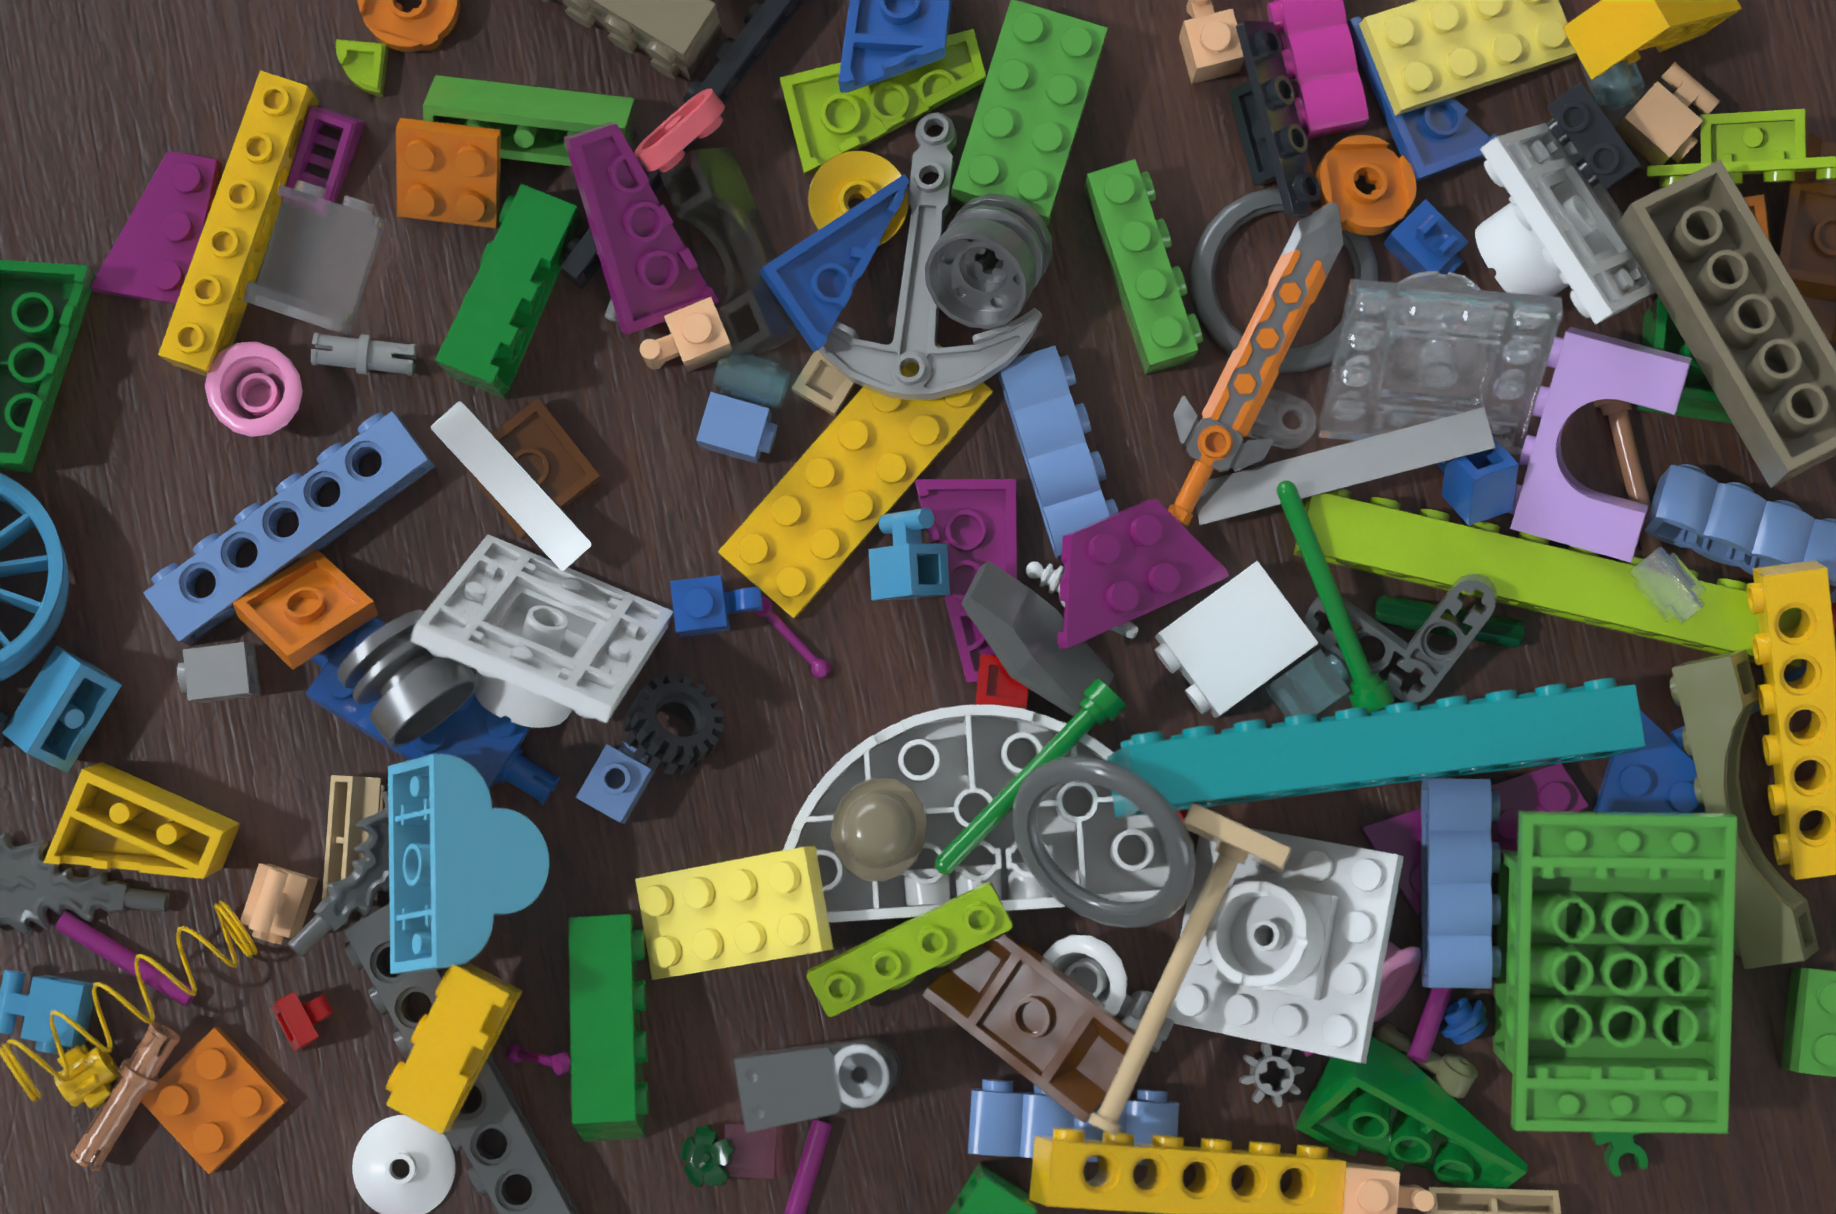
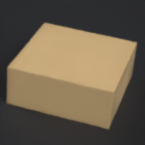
M817 350L812 354L795 381L792 391L835 417L856 383L850 381Z

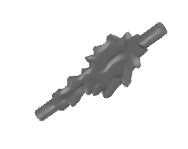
M383 791L382 793L385 808L374 815L360 820L356 825L357 828L365 830L369 834L365 842L354 847V851L362 853L363 858L352 862L354 870L347 878L327 885L329 897L321 901L313 911L316 915L287 943L301 958L331 929L336 931L342 925L348 924V919L352 912L357 910L364 917H367L372 910L377 893L380 890L383 892L389 891L388 791Z
M8 832L0 836V926L9 924L25 935L30 932V922H34L48 930L49 921L46 916L48 908L58 915L63 914L65 909L72 910L89 922L93 920L94 911L99 908L107 911L110 915L115 912H125L128 908L165 913L168 910L170 902L169 892L131 888L129 883L119 880L108 881L105 871L88 877L74 876L72 868L60 872V864L43 863L45 860L43 858V851L48 845L47 841L41 840L22 846H14Z

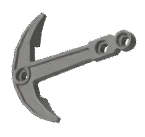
M930 113L920 119L915 129L919 148L914 152L912 158L908 203L912 212L892 343L885 345L860 340L854 329L835 321L827 336V341L819 349L821 355L850 381L891 398L934 400L975 388L1006 368L1022 352L1035 333L1042 318V313L1033 308L1020 318L1004 326L975 334L972 337L974 345L937 347L939 307L934 303L926 287L925 264L932 248L944 233L945 216L950 211L955 162L950 152L957 143L955 126L952 120L942 113ZM940 125L944 128L943 132L937 137H930L926 134L931 126ZM935 172L939 175L938 180L933 184L921 182L922 177L926 173ZM915 363L920 366L919 372L915 376L905 377L902 375V370L907 364Z

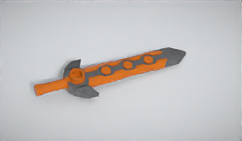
M1334 202L1325 205L1297 222L1268 280V286L1202 412L1203 419L1200 422L1198 421V415L1185 396L1181 397L1173 413L1180 444L1186 445L1189 457L1195 460L1174 504H1170L1168 511L1182 525H1189L1193 517L1192 512L1213 470L1224 472L1233 468L1234 471H1238L1265 459L1273 443L1271 438L1248 440L1246 443H1242L1244 437L1248 436L1279 374V367L1310 305L1315 302L1344 244L1339 206Z

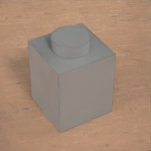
M239 642L183 649L184 662L178 663L177 677L182 693H187L188 701L208 703L260 696L254 645Z

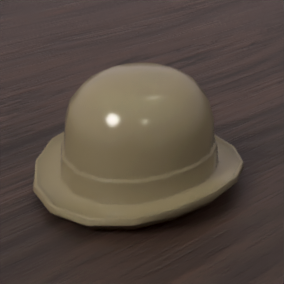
M874 777L855 785L842 798L833 816L831 833L835 854L846 870L864 881L885 882L904 874L916 862L925 844L927 819L923 803L911 787L895 778Z

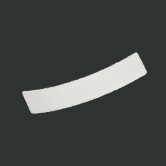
M458 401L431 425L432 431L561 571L566 570L591 547V542L461 401Z

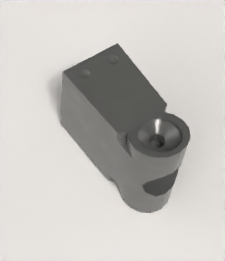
M877 1037L754 1051L734 1059L746 1133L832 1115L846 1110L868 1107L884 1097L896 1085L901 1074V1061L897 1051L889 1042Z

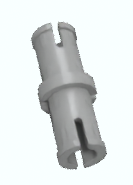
M316 332L313 335L312 345H315V348L332 351L311 349V365L321 364L356 368V373L368 374L369 370L407 374L408 376L414 375L416 364H413V360L396 359V357L416 360V344L374 341L371 335L360 334L359 339L323 335Z

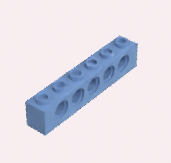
M393 411L385 416L382 412L371 416L358 427L357 430L360 434L344 446L339 442L327 448L317 457L316 460L319 464L303 476L298 472L283 480L275 489L278 493L275 497L262 506L259 502L248 506L234 518L236 525L220 536L219 533H213L195 545L193 548L195 555L180 566L177 563H172L152 577L151 581L154 585L143 593L178 642L190 646L236 613L232 602L315 550L321 551L436 467L400 417ZM379 453L382 458L380 470L370 477L361 476L359 472L361 459L366 454ZM327 483H338L340 486L338 501L330 507H321L318 502L320 489ZM295 512L299 518L297 531L289 537H280L277 531L279 519L286 513ZM254 542L258 551L255 562L246 568H240L236 561L238 549L245 543ZM212 572L216 579V587L208 597L199 598L195 591L196 581L202 574Z

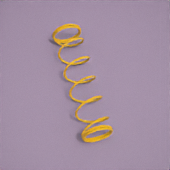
M219 900V903L214 904V909L218 915L233 962L193 929L185 926L178 927L176 933L177 946L192 991L151 957L144 954L136 955L134 961L135 973L150 1019L108 985L101 982L93 984V1001L108 1048L98 1042L66 1014L56 1010L51 1011L49 1017L50 1028L63 1064L65 1077L56 1072L23 1043L14 1039H8L7 1044L2 1043V1047H0L1 1057L32 1102L36 1103L37 1099L41 1100L42 1095L11 1051V1044L18 1046L54 1077L68 1082L70 1070L56 1030L54 1015L67 1021L103 1052L111 1053L113 1048L112 1039L100 1007L96 988L101 987L145 1023L154 1024L155 1015L142 979L139 959L142 958L151 963L188 995L196 996L197 988L184 953L181 931H186L196 937L232 968H237L238 959L230 936L247 957L253 958V955H257L258 951L253 940L225 901Z

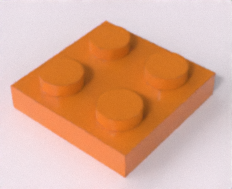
M400 118L396 126L397 217L497 228L500 218L501 130Z
M315 550L232 602L237 616L292 670L378 616L374 601L319 550Z
M214 1027L160 1079L155 1089L148 1090L141 1100L142 1104L208 1174L214 1173L289 1101L220 1027Z

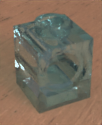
M1319 649L1267 685L1265 689L1285 717L1302 714L1317 715L1350 691L1345 684V681L1349 679V675L1334 654L1331 653L1326 657L1322 650Z

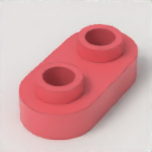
M712 89L699 92L638 145L634 152L636 158L649 172L658 168L661 172L670 170L682 160L685 155L683 149L697 136L699 139L709 136L722 124L723 119L720 115L725 105Z

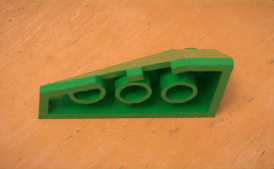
M1372 1036L1366 1063L1335 1057L1330 1058L1297 1120L1296 1129L1340 1153L1356 1157L1358 1150L1386 1157V1166L1402 1170L1405 1163L1428 1169L1433 1171V1176L1436 1180L1462 1188L1506 1189L1527 1173V1164L1409 1058Z

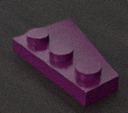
M167 151L89 288L98 293L176 306L215 197L221 163L213 158Z

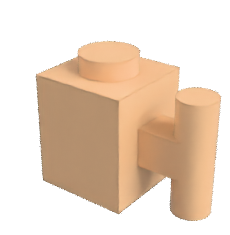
M1188 0L1186 9L1188 14L1192 16V19L1184 20L1179 40L1191 84L1239 73L1244 62V56L1236 30L1237 22L1233 8L1215 13L1211 0Z
M1676 62L1661 76L1676 91L1672 94L1657 81L1615 127L1620 137L1654 166L1663 165L1670 157L1679 163L1699 141L1692 133L1703 120L1688 108L1690 104L1694 105L1703 114H1709L1720 102Z
M711 297L665 315L664 318L671 334L657 340L646 339L640 345V353L646 365L651 369H659L666 361L681 356L687 372H691L734 354Z
M259 863L240 922L248 925L253 930V937L281 945L284 937L293 938L302 929L318 879L276 865Z
M1346 1163L1342 1214H1397V1207L1418 1209L1425 1212L1432 1209L1435 1200L1429 1191L1419 1185H1399L1400 1172L1392 1167Z

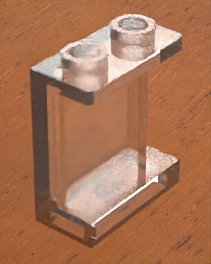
M297 180L295 189L280 185L277 194L283 196V200L257 283L248 282L243 301L332 331L350 334L386 219L372 215L373 204L345 195L341 205L324 199L327 189Z

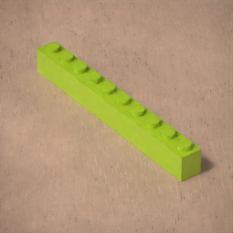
M1343 488L1306 497L1304 507L1327 563L1449 591L1462 576L1480 574L1494 584L1497 591L1496 603L1717 655L1747 649L1749 662L1756 663L1752 649L1753 634H1759L1758 615L1751 614L1747 600V584L1744 582L1720 578L1717 580L1716 585L1699 581L1698 572L1685 568L1668 567L1667 573L1648 569L1649 561L1638 557H1633L1631 562L1620 559L1613 561L1598 557L1599 553L1570 545L1568 550L1549 546V539L1520 532L1518 538L1499 534L1500 526L1484 521L1469 525V527L1449 522L1451 515L1445 512L1420 509V514L1417 515L1400 511L1401 503L1380 497H1371L1370 503L1350 499L1352 492ZM1296 542L1293 555L1302 557ZM1477 588L1471 594L1464 590L1460 592L1463 595L1482 599L1483 592ZM1789 608L1781 614L1778 621L1780 631H1790L1799 624L1801 618L1799 608ZM1802 659L1792 660L1784 670L1787 671L1801 667Z

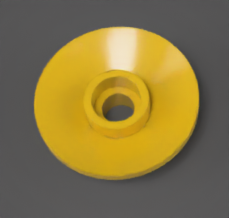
M849 151L832 157L818 169L810 185L808 206L814 224L820 230L849 211L848 202L850 200L859 198L864 201L902 175L888 160L871 152ZM908 190L899 209L883 233L879 245L890 240L903 225L909 205Z

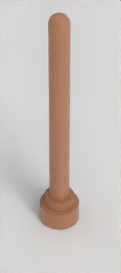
M1617 399L1593 401L1594 407L1600 408L1602 417L1608 416L1629 500L1649 505L1639 537L1643 557L1649 561L1648 569L1667 573L1668 568L1661 541L1644 531L1651 501L1628 411L1632 409L1631 403Z

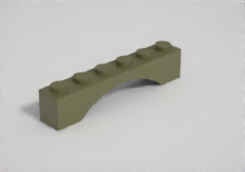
M1747 649L1695 659L1672 667L1673 676L1670 679V691L1674 703L1677 706H1681L1685 726L1682 729V741L1685 751L1689 756H1693L1697 776L1694 779V790L1696 798L1701 806H1705L1706 813L1733 814L1737 816L1733 950L1736 955H1741L1744 969L1805 961L1819 950L1808 901L1790 886L1767 860L1752 833L1743 807L1739 780L1740 752L1748 720L1758 702Z

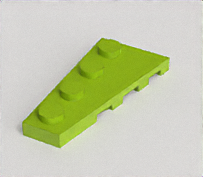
M974 29L948 35L946 57L944 59L849 93L840 92L838 81L841 62L780 77L805 177L817 172L832 157L841 153L856 151L986 81V74Z

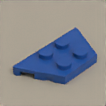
M850 0L838 81L840 92L849 93L944 59L946 57L952 0Z
M1640 710L1646 747L1609 758L1593 812L1704 813L1705 806L1699 804L1694 790V779L1697 776L1694 761Z

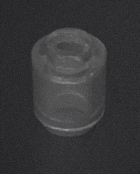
M1662 546L1629 572L1637 581L1634 587L1666 623L1675 617L1682 624L1705 605L1699 596L1707 589L1674 552L1669 555Z

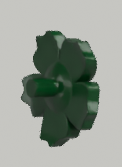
M711 1124L698 1126L694 1137H688L680 1146L679 1156L681 1160L691 1162L685 1165L684 1172L689 1183L697 1188L702 1187L705 1183L707 1186H725L727 1180L731 1178L724 1165L732 1163V1155L736 1148L732 1145L731 1139L718 1141L720 1134L713 1129Z

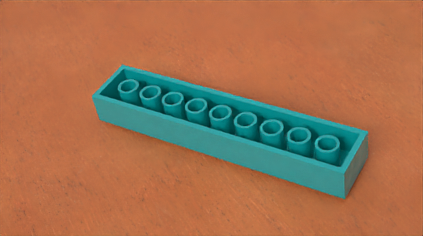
M1615 678L1588 681L1584 683V686L1567 689L1566 684L1535 688V692L1518 696L1517 690L1498 691L1485 694L1486 698L1471 700L1469 704L1467 696L1442 698L1435 700L1436 704L1421 706L1420 710H1418L1417 702L1397 703L1385 706L1386 710L1371 712V716L1367 715V708L1346 709L1335 712V716L1322 718L1321 722H1317L1316 714H1302L1284 718L1285 722L1272 724V728H1266L1265 720L1235 723L1234 728L1221 730L1222 734H1215L1214 726H1201L1182 730L1183 734L1171 736V740L1165 741L1163 732L1143 733L1131 736V740L1120 742L1121 749L1107 756V761L1125 767L1148 781L1169 801L1175 811L1190 809L1193 803L1205 808L1417 782L1428 778L1441 779L1559 763L1604 759L1646 746L1636 686L1617 687ZM1112 791L1115 818L1145 815L1131 801Z

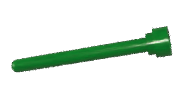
M1282 481L1277 486V496L1352 676L1353 682L1350 683L1352 693L1349 694L1353 708H1367V714L1382 709L1394 702L1388 682L1386 680L1381 681L1379 674L1372 673L1296 485L1291 481Z
M1096 678L1082 693L1085 696L1079 703L1082 709L936 858L935 868L939 873H951L1013 810L1014 799L1022 781L1035 768L1052 760L1063 758L1096 723L1102 726L1107 719L1113 722L1127 707L1105 683Z

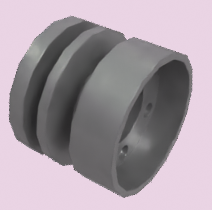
M989 193L972 198L957 212L954 220L948 225L946 232L941 235L932 248L925 264L926 287L934 303L949 318L968 327L990 329L1005 325L1011 321L1024 307L1032 290L1046 272L1052 257V237L1043 218L1029 204L1010 195Z
M418 609L406 613L375 631L350 653L337 671L338 679L344 687L354 689L352 693L357 704L367 705L379 700L370 714V720L390 747H400L411 743L434 729L456 712L473 695L479 685V679L468 665L449 657H437L427 648L410 641L415 624L425 613V610Z

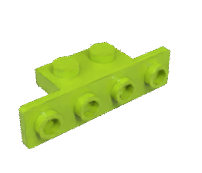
M1806 109L1700 115V118L1703 120L1700 124L1701 163L1647 166V177L1659 179L1660 188H1664L1719 160L1722 161L1735 184H1742V175L1763 174V182L1765 183L1795 181V172L1816 171V180H1836V156L1806 158Z
M986 882L807 971V980L827 1016L833 1017L888 989H899L913 981L917 975L933 967L939 968L954 962L962 953L1009 931L1012 928V921L992 883Z

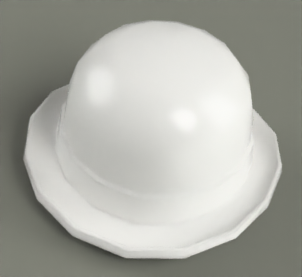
M1071 935L1056 941L1043 954L1042 957L1106 1005L1104 1009L1113 1016L1118 1014L1126 997L1127 976L1121 959L1107 943L1093 936Z

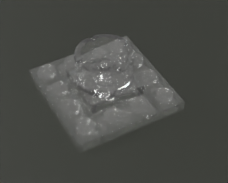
M1438 271L1421 272L1411 275L1398 283L1351 279L1320 415L1319 437L1358 441L1485 407L1492 436L1509 454L1520 455L1563 313L1561 297L1484 291L1469 278L1448 272L1446 275L1440 274Z

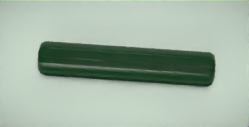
M1383 595L1376 600L1373 616L1380 624L1419 630L1437 605ZM1449 609L1444 611V613L1453 615ZM1460 609L1455 617L1463 623L1468 611ZM1491 615L1473 641L1516 648L1522 644L1525 624L1521 620ZM1463 623L1466 629L1471 627V625ZM1446 626L1435 627L1429 632L1456 637L1452 629Z

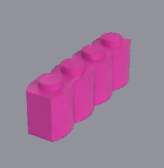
M1273 0L1274 2L1267 3L1268 20L1274 23L1275 30L1280 32L1284 44V50L1281 53L1288 79L1291 80L1294 88V102L1301 128L1304 130L1307 140L1364 128L1369 120L1368 110L1357 69L1353 41L1346 21L1343 0Z

